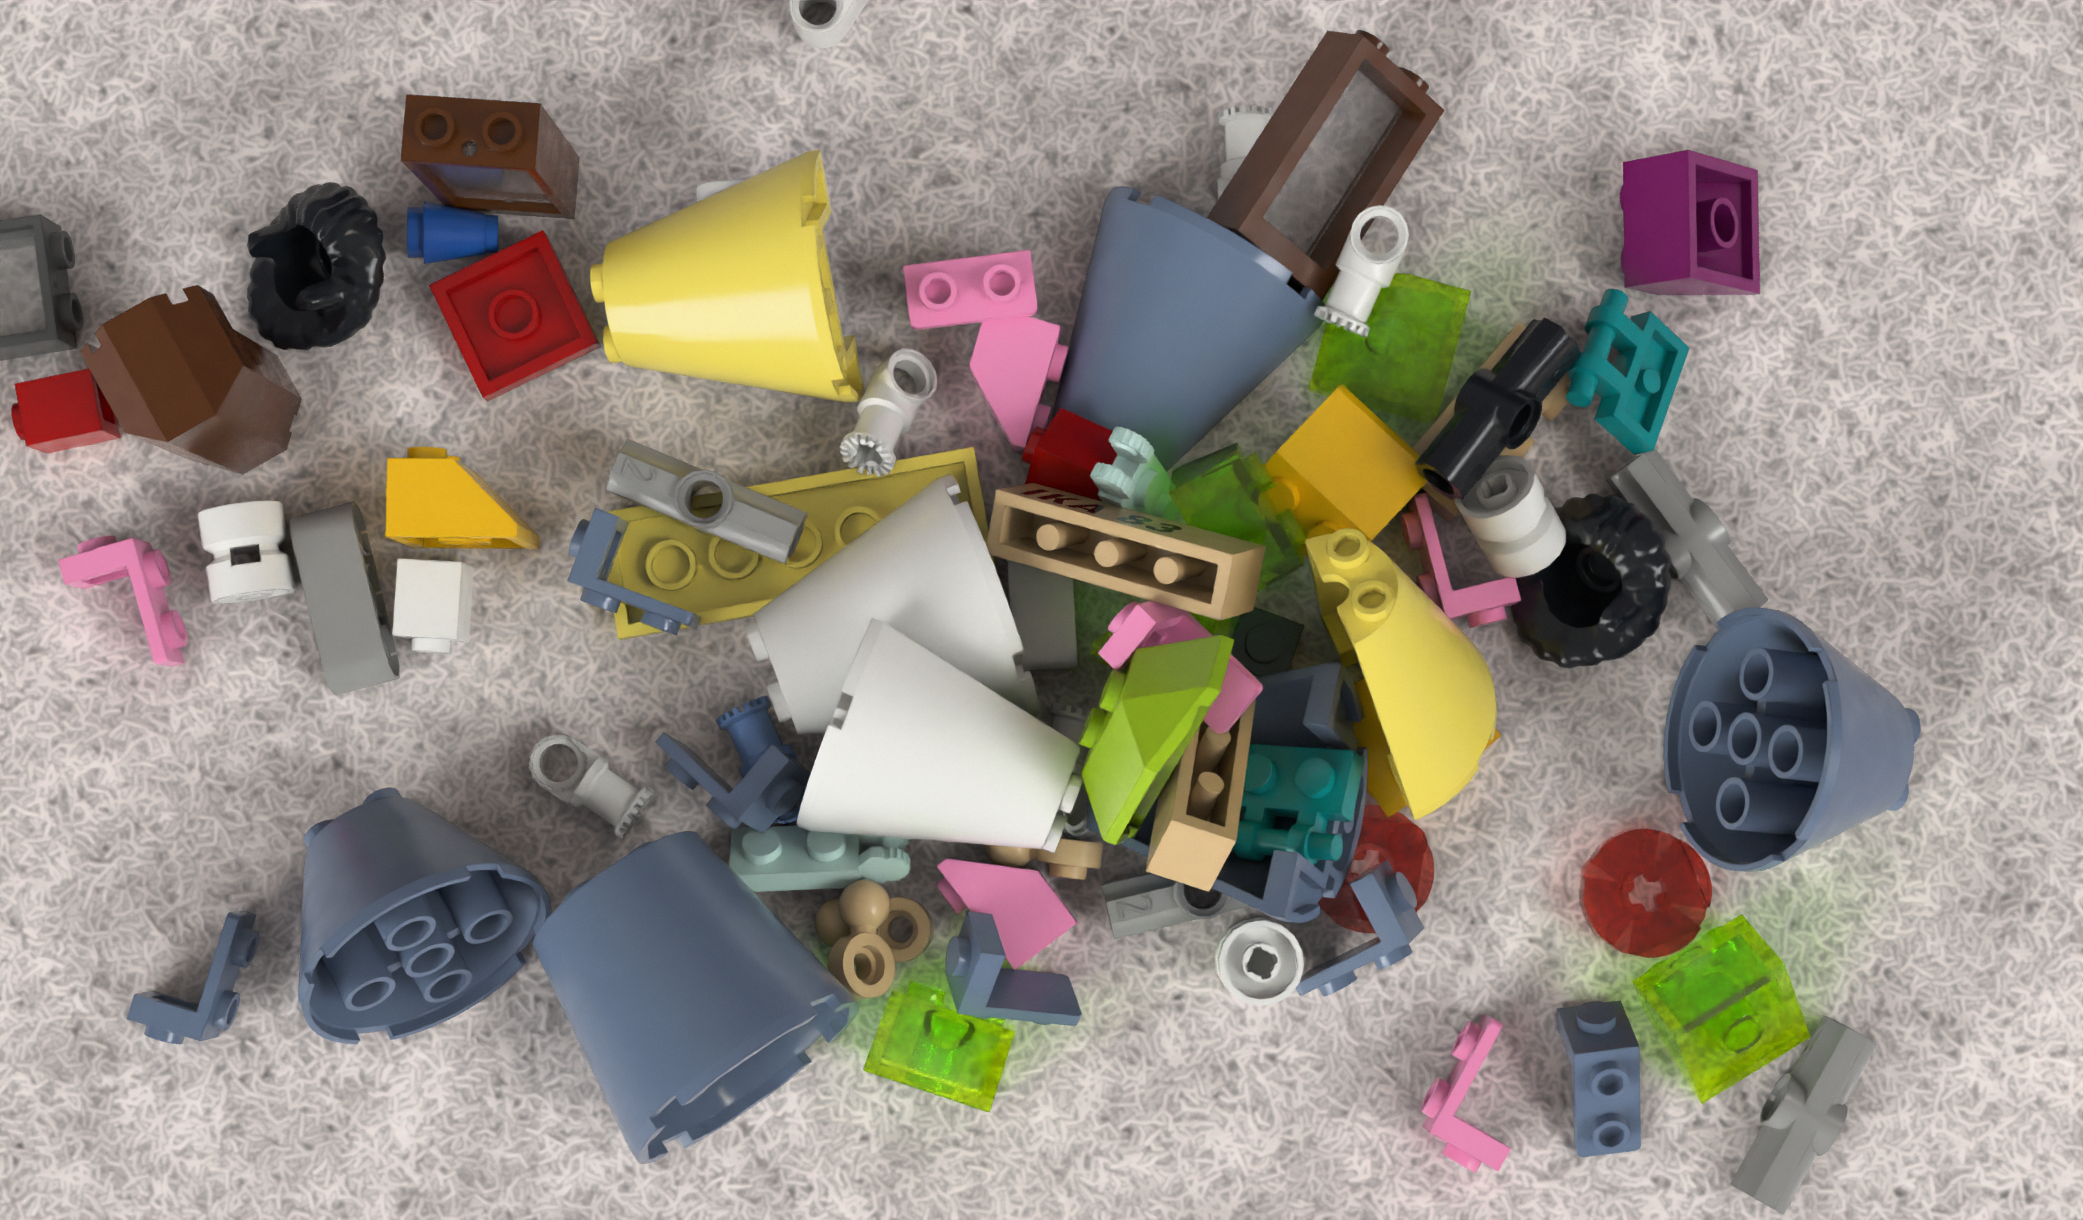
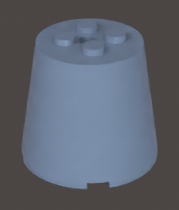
M694 831L678 832L654 842L644 843L594 878L576 886L565 896L564 902L541 925L533 940V947L623 1137L638 1163L641 1164L661 1160L668 1153L664 1144L677 1138L684 1148L695 1144L764 1100L812 1062L805 1053L812 1044L822 1035L828 1043L835 1041L847 1029L859 1011V1004L853 995Z

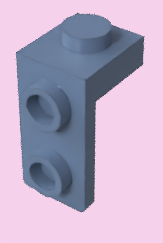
M597 508L594 509L590 521L581 519L569 547V555L576 557L567 580L578 587L584 588L580 598L581 601L613 613H617L621 602L644 610L641 623L676 636L681 624L697 630L701 619L698 615L607 582L629 524L619 516Z
M665 732L655 741L671 757L664 765L666 769L690 789L694 790L700 784L713 797L706 806L735 830L743 822L764 834L778 816L788 813L797 805L803 795V787L807 784L811 774L795 758L772 744L733 789L685 744Z
M1388 859L1365 870L1350 883L1378 937L1306 972L1296 987L1300 996L1316 988H1319L1323 997L1328 996L1357 980L1353 970L1374 961L1378 970H1381L1404 959L1413 952L1409 943L1424 929L1414 909L1417 906L1416 895L1408 879L1401 872L1395 873Z
M234 911L227 914L199 1004L156 991L137 993L133 996L127 1019L147 1025L144 1035L172 1044H183L184 1037L204 1041L218 1037L221 1029L228 1030L234 1021L240 1002V994L233 991L240 967L247 968L250 965L258 947L259 931L252 929L257 914L247 911Z
M968 911L959 936H953L948 943L945 958V974L957 1014L971 1015L981 1019L992 1017L1030 1021L1040 1025L1059 1024L1076 1026L1082 1012L1070 978L1063 974L1001 968L1006 955L993 915Z
M1621 1000L1612 1002L1591 1001L1580 1006L1557 1008L1559 1034L1572 1066L1574 1146L1579 1157H1590L1638 1150L1641 1147L1639 1044Z

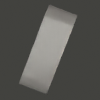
M353 501L290 518V535L321 665L332 693L339 695L399 679L400 665L397 655H390V653L396 652L383 595H376L375 593L381 591L368 534H361L360 532L366 530V525L358 505Z

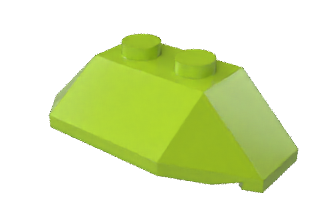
M1224 635L1139 648L1134 652L1124 673L1114 669L1110 673L1098 705L1099 708L1104 710L1095 707L1091 709L1079 739V745L1089 748L1081 775L1104 841L1117 845L1126 841L1127 837L1131 839L1136 836L1141 824L1191 739L1221 692L1234 639Z

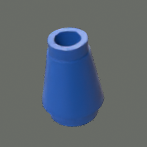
M424 201L423 207L407 208L408 258H424V264L498 252V215H485V213L428 201Z

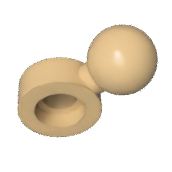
M1060 837L1054 853L1035 848L985 844L984 847L989 860L996 865L1020 868L1030 860H1037L1049 863L1048 875L1086 880L1087 868L1100 869L1103 843Z
M866 879L852 882L844 889L840 896L839 912L843 921L850 927V935L839 939L833 945L827 963L828 970L853 995L855 1000L881 996L889 989L895 975V960L892 950L883 938L876 935V928L880 927L889 915L891 907L890 898L887 891L879 883Z
M840 897L824 902L815 916L816 933L830 947H833L839 939L850 935V927L843 921L839 912ZM903 897L890 898L891 907L886 921L876 928V935L887 942L892 950L895 962L914 960L928 949L932 941L934 932L932 918L927 909L913 899ZM900 917L907 918L913 927L911 937L905 942L895 940L891 934L892 923Z

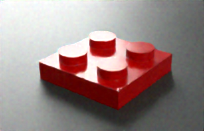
M544 230L429 285L483 399L487 402L601 347L555 249Z

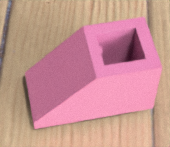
M1029 316L982 322L969 364L971 376L1013 452L1022 455L1034 429L1037 426L1043 429L1047 428L1052 407L1041 404L1048 380L1056 383L1060 382L1069 352V346L1059 344L1061 338L1060 325Z
M947 858L937 866L944 878L938 881L936 886L958 915L967 908L971 912L993 915L1006 955L1004 961L1007 959L1014 970L1077 923V920L1037 869L1010 867L957 858Z

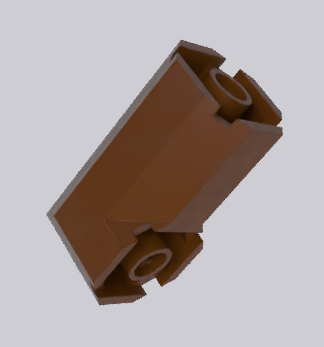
M199 285L183 288L188 301L172 304L168 295L164 293L150 297L103 323L94 333L101 346L97 348L86 343L80 350V353L126 434L191 461L242 475L287 450L292 434L290 428L294 414L297 415L302 398L278 355L234 330L214 294Z

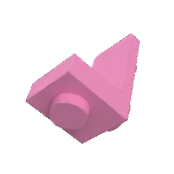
M1427 493L1414 495L1407 503L1409 512L1401 513L1400 521L1408 549L1410 551L1419 549L1425 573L1416 576L1417 586L1451 620L1467 617L1469 628L1507 619L1505 607L1512 606L1521 601L1516 578L1507 577L1452 591Z
M103 536L79 543L77 545L79 554L58 560L65 585L87 589L130 576L155 664L174 667L185 663L181 648L188 644L187 631L178 611H170L163 587L170 585L171 577L167 562L159 549L153 550L151 543L135 538L117 542L115 536Z
M1133 601L1125 606L1111 621L1108 630L1113 635L1098 654L1114 670L1120 671L1126 669L1136 649L1211 637L1212 635L1188 611L1154 601L1143 603ZM1232 654L1230 655L1221 692L1203 719L1217 734L1227 732L1263 689L1261 682Z
M1483 1014L1478 1025L1468 1021L1463 1027L1451 1051V1055L1458 1058L1455 1067L1447 1081L1438 1077L1433 1082L1420 1107V1112L1427 1115L1422 1127L1429 1133L1447 1142L1442 1154L1475 1173L1481 1163L1499 1171L1511 1149L1501 1141L1454 1115L1503 1026L1501 1022Z

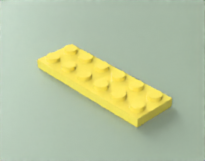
M974 447L896 460L890 473L887 475L883 474L882 477H878L875 472L872 475H867V470L860 474L857 472L859 467L746 487L807 512L808 516L803 533L787 565L712 534L699 532L690 525L644 506L607 511L629 523L610 571L608 581L609 583L701 617L698 627L754 617V613L937 478L948 474L953 475L961 491V493L956 494L959 503L968 502L987 545L989 528ZM722 491L694 496L691 504L693 514L699 518H709L718 513L723 503ZM990 555V556H991V559H992V561H993V564H994V566H995L994 557H993V555ZM621 602L617 613H614L617 635L620 640L665 633V631L641 623L644 610ZM681 624L679 630L688 629L691 627Z

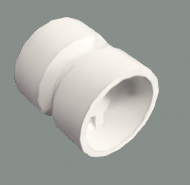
M1498 456L1463 500L1455 498L1457 508L1473 536H1475V540L1494 572L1504 577L1520 578L1539 572L1548 567L1560 555L1566 543V530L1553 505L1544 496V488L1535 471L1527 460L1519 456Z
M264 500L233 503L206 509L198 513L202 548L214 554V561L206 567L211 603H245L280 597L295 592L291 556L281 552L279 549V545L287 538L282 502ZM260 553V562L236 565L234 555Z
M1259 917L1242 919L1228 927L1218 940L1214 955L1216 972L1223 985L1241 1001L1257 1006L1276 1004L1290 996L1300 983L1304 969L1302 948L1295 936L1282 925Z

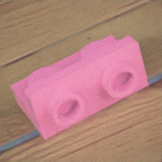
M1030 250L903 266L909 320L914 330L1026 317L1037 313L1038 308Z

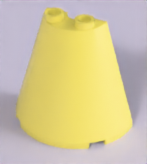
M807 151L607 243L603 263L591 265L590 284L595 301L597 303H605L608 325L603 330V343L608 361L610 363L623 362L628 367L839 402L860 401L865 393L855 335L843 337L823 232V228L832 210L821 151Z
M1344 528L1337 530L1333 534L1309 538L1305 540L1320 617L1343 667L1356 662L1360 664L1391 753L1387 755L1390 768L1414 820H1417L1432 813L1456 796L1479 770L1478 761L1486 748L1488 740H1493L1496 728L1497 702L1491 673L1485 659L1470 638L1378 546L1367 541L1362 532L1356 529Z

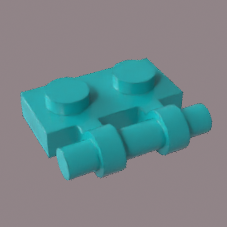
M1607 289L1602 296L1600 304L1591 309L1584 328L1588 337L1583 351L1580 352L1581 355L1568 370L1567 375L1571 383L1566 399L1575 406L1588 407L1596 393L1601 397V401L1594 420L1632 454L1637 455L1654 451L1689 347L1651 311L1631 316L1629 319L1624 314L1629 300L1628 296L1618 289ZM1612 346L1618 351L1614 365L1607 361Z
M1250 744L1240 813H1245L1244 820L1239 822L1237 839L1231 852H1235L1240 859L1258 861L1262 860L1265 855H1273L1274 850L1299 853L1313 865L1318 860H1339L1343 851V841L1338 834L1326 833L1328 820L1352 822L1365 759L1355 751ZM1275 816L1298 818L1297 823L1290 830L1273 829Z

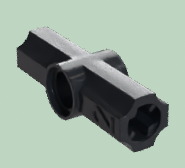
M1545 317L1542 320L1533 319L1492 370L1481 368L1467 379L1456 398L1454 416L1415 462L1419 475L1426 479L1434 490L1447 498L1463 500L1505 447L1516 449L1530 437L1540 419L1543 400L1581 355L1578 343L1565 332L1563 327Z

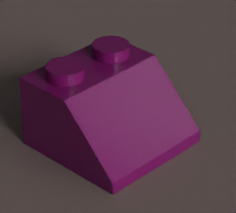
M1691 150L1623 162V185L1620 190V204L1623 210L1624 247L1621 252L1624 288L1655 295L1760 294L1758 170Z

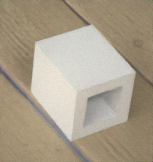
M397 559L392 636L412 640L411 651L450 653L451 642L469 643L474 567L456 561Z

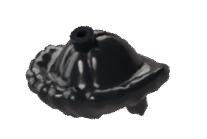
M334 182L310 186L304 192L295 194L288 204L280 210L279 215L270 223V226L248 235V252L252 257H255L249 271L251 281L247 288L249 317L257 324L260 336L272 341L277 348L282 350H309L312 347H332L351 338L360 329H363L372 318V311L377 306L380 297V287L384 282L382 267L386 260V253L382 247L383 233L377 226L378 217L376 212L368 206L366 199L358 195L352 187H341L338 183Z
M1590 493L1584 498L1573 497L1566 500L1562 507L1554 508L1566 530V543L1560 555L1548 567L1539 572L1516 578L1521 601L1512 605L1511 609L1513 620L1517 625V634L1521 641L1530 646L1539 659L1551 661L1559 667L1569 669L1578 666H1594L1602 661L1623 658L1641 646L1647 637L1655 634L1660 626L1661 615L1668 604V592L1671 588V577L1668 571L1672 563L1671 557L1665 549V539L1656 530L1654 520L1649 515L1642 513L1635 504L1626 503L1616 495L1602 497L1599 494Z

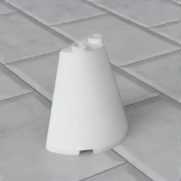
M953 475L942 476L930 483L754 613L756 622L744 626L757 662L770 658L778 682L766 687L778 720L783 722L792 718L798 735L826 732L828 724L833 719L836 706L842 695V687L871 618L885 622L1032 716L1039 714V703L1032 675L1029 670L1024 672L1021 664L1022 650L1024 648L1008 601L967 501L959 503L956 494L961 493Z
M871 618L842 687V695L836 706L833 719L827 726L800 806L797 826L809 831L1035 848L1054 853L1068 818L1058 814L1057 811L1061 810L1069 814L1071 813L1083 783L1082 776L1072 772L1081 746L885 622Z

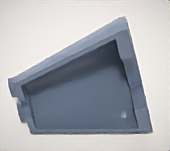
M1118 186L1110 190L1103 204L1069 343V352L1060 380L1052 416L1055 417L1061 407L1112 431L1117 426L1128 428L1150 442L1149 444L1155 450V456L1165 471L1168 472L1323 324L1324 320L1316 317L1314 313L1317 306H1325V304L1308 287L1304 286L1299 295L1287 285L1293 272L1223 226L1158 195H1155L1150 206L1136 202L1141 194L1139 191L1131 187Z
M1324 663L1256 677L1261 682L1263 689L1255 698L1256 704L1250 744L1355 751L1365 759L1352 822L1328 820L1326 833L1338 834L1343 841V851L1339 860H1318L1313 865L1299 853L1274 850L1273 855H1265L1262 860L1258 861L1240 859L1235 852H1230L1219 872L1212 889L1280 921L1306 923L1320 915V905H1317L1322 897H1336L1351 866L1361 832L1367 792L1368 749L1366 747H1357L1358 739L1355 738L1353 722H1361L1364 715L1353 680L1341 663ZM1158 797L1141 824L1136 836L1131 839L1127 837L1126 841L1119 843L1147 858ZM1088 798V822L1086 828L1101 835ZM1240 813L1239 822L1244 820L1245 813ZM1275 816L1273 829L1290 830L1297 823L1298 818Z

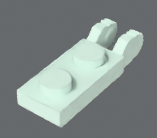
M1122 426L1115 427L1109 438V443H1111V446L1118 454L1113 465L1098 462L1090 474L1091 479H1093L1094 484L1099 489L1097 495L1103 502L1175 521L1180 508L1179 497L1181 493L1155 456L1154 448L1147 439L1134 431Z
M797 825L770 826L764 834L751 827H742L736 830L732 828L729 867L753 892L846 888L852 882L864 879L877 883H885L886 881L893 883V881H900V879L906 878V875L909 874V853H905L902 848L906 849V845L910 844V839L809 831Z

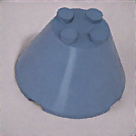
M1759 607L1745 608L1734 611L1717 621L1716 623L1721 629L1711 638L1706 646L1695 645L1680 670L1670 698L1664 733V769L1668 793L1679 794L1683 812L1687 819V822H1682L1679 826L1692 847L1710 863L1731 871H1764L1887 810L1897 811L1906 803L1909 794L1908 780L1914 760V744L1918 740L1921 731L1919 716L1913 709L1904 708L1897 697L1802 621L1780 610Z
M387 787L374 791L364 800L362 805L345 812L334 820H324L315 824L304 836V842L308 849L305 855L298 984L300 1010L309 1027L317 1035L330 1041L345 1044H358L360 1042L358 1034L386 1030L390 1040H394L441 1024L468 1010L494 993L526 964L521 952L545 920L551 915L550 898L542 883L531 872L413 799L401 797L396 788Z

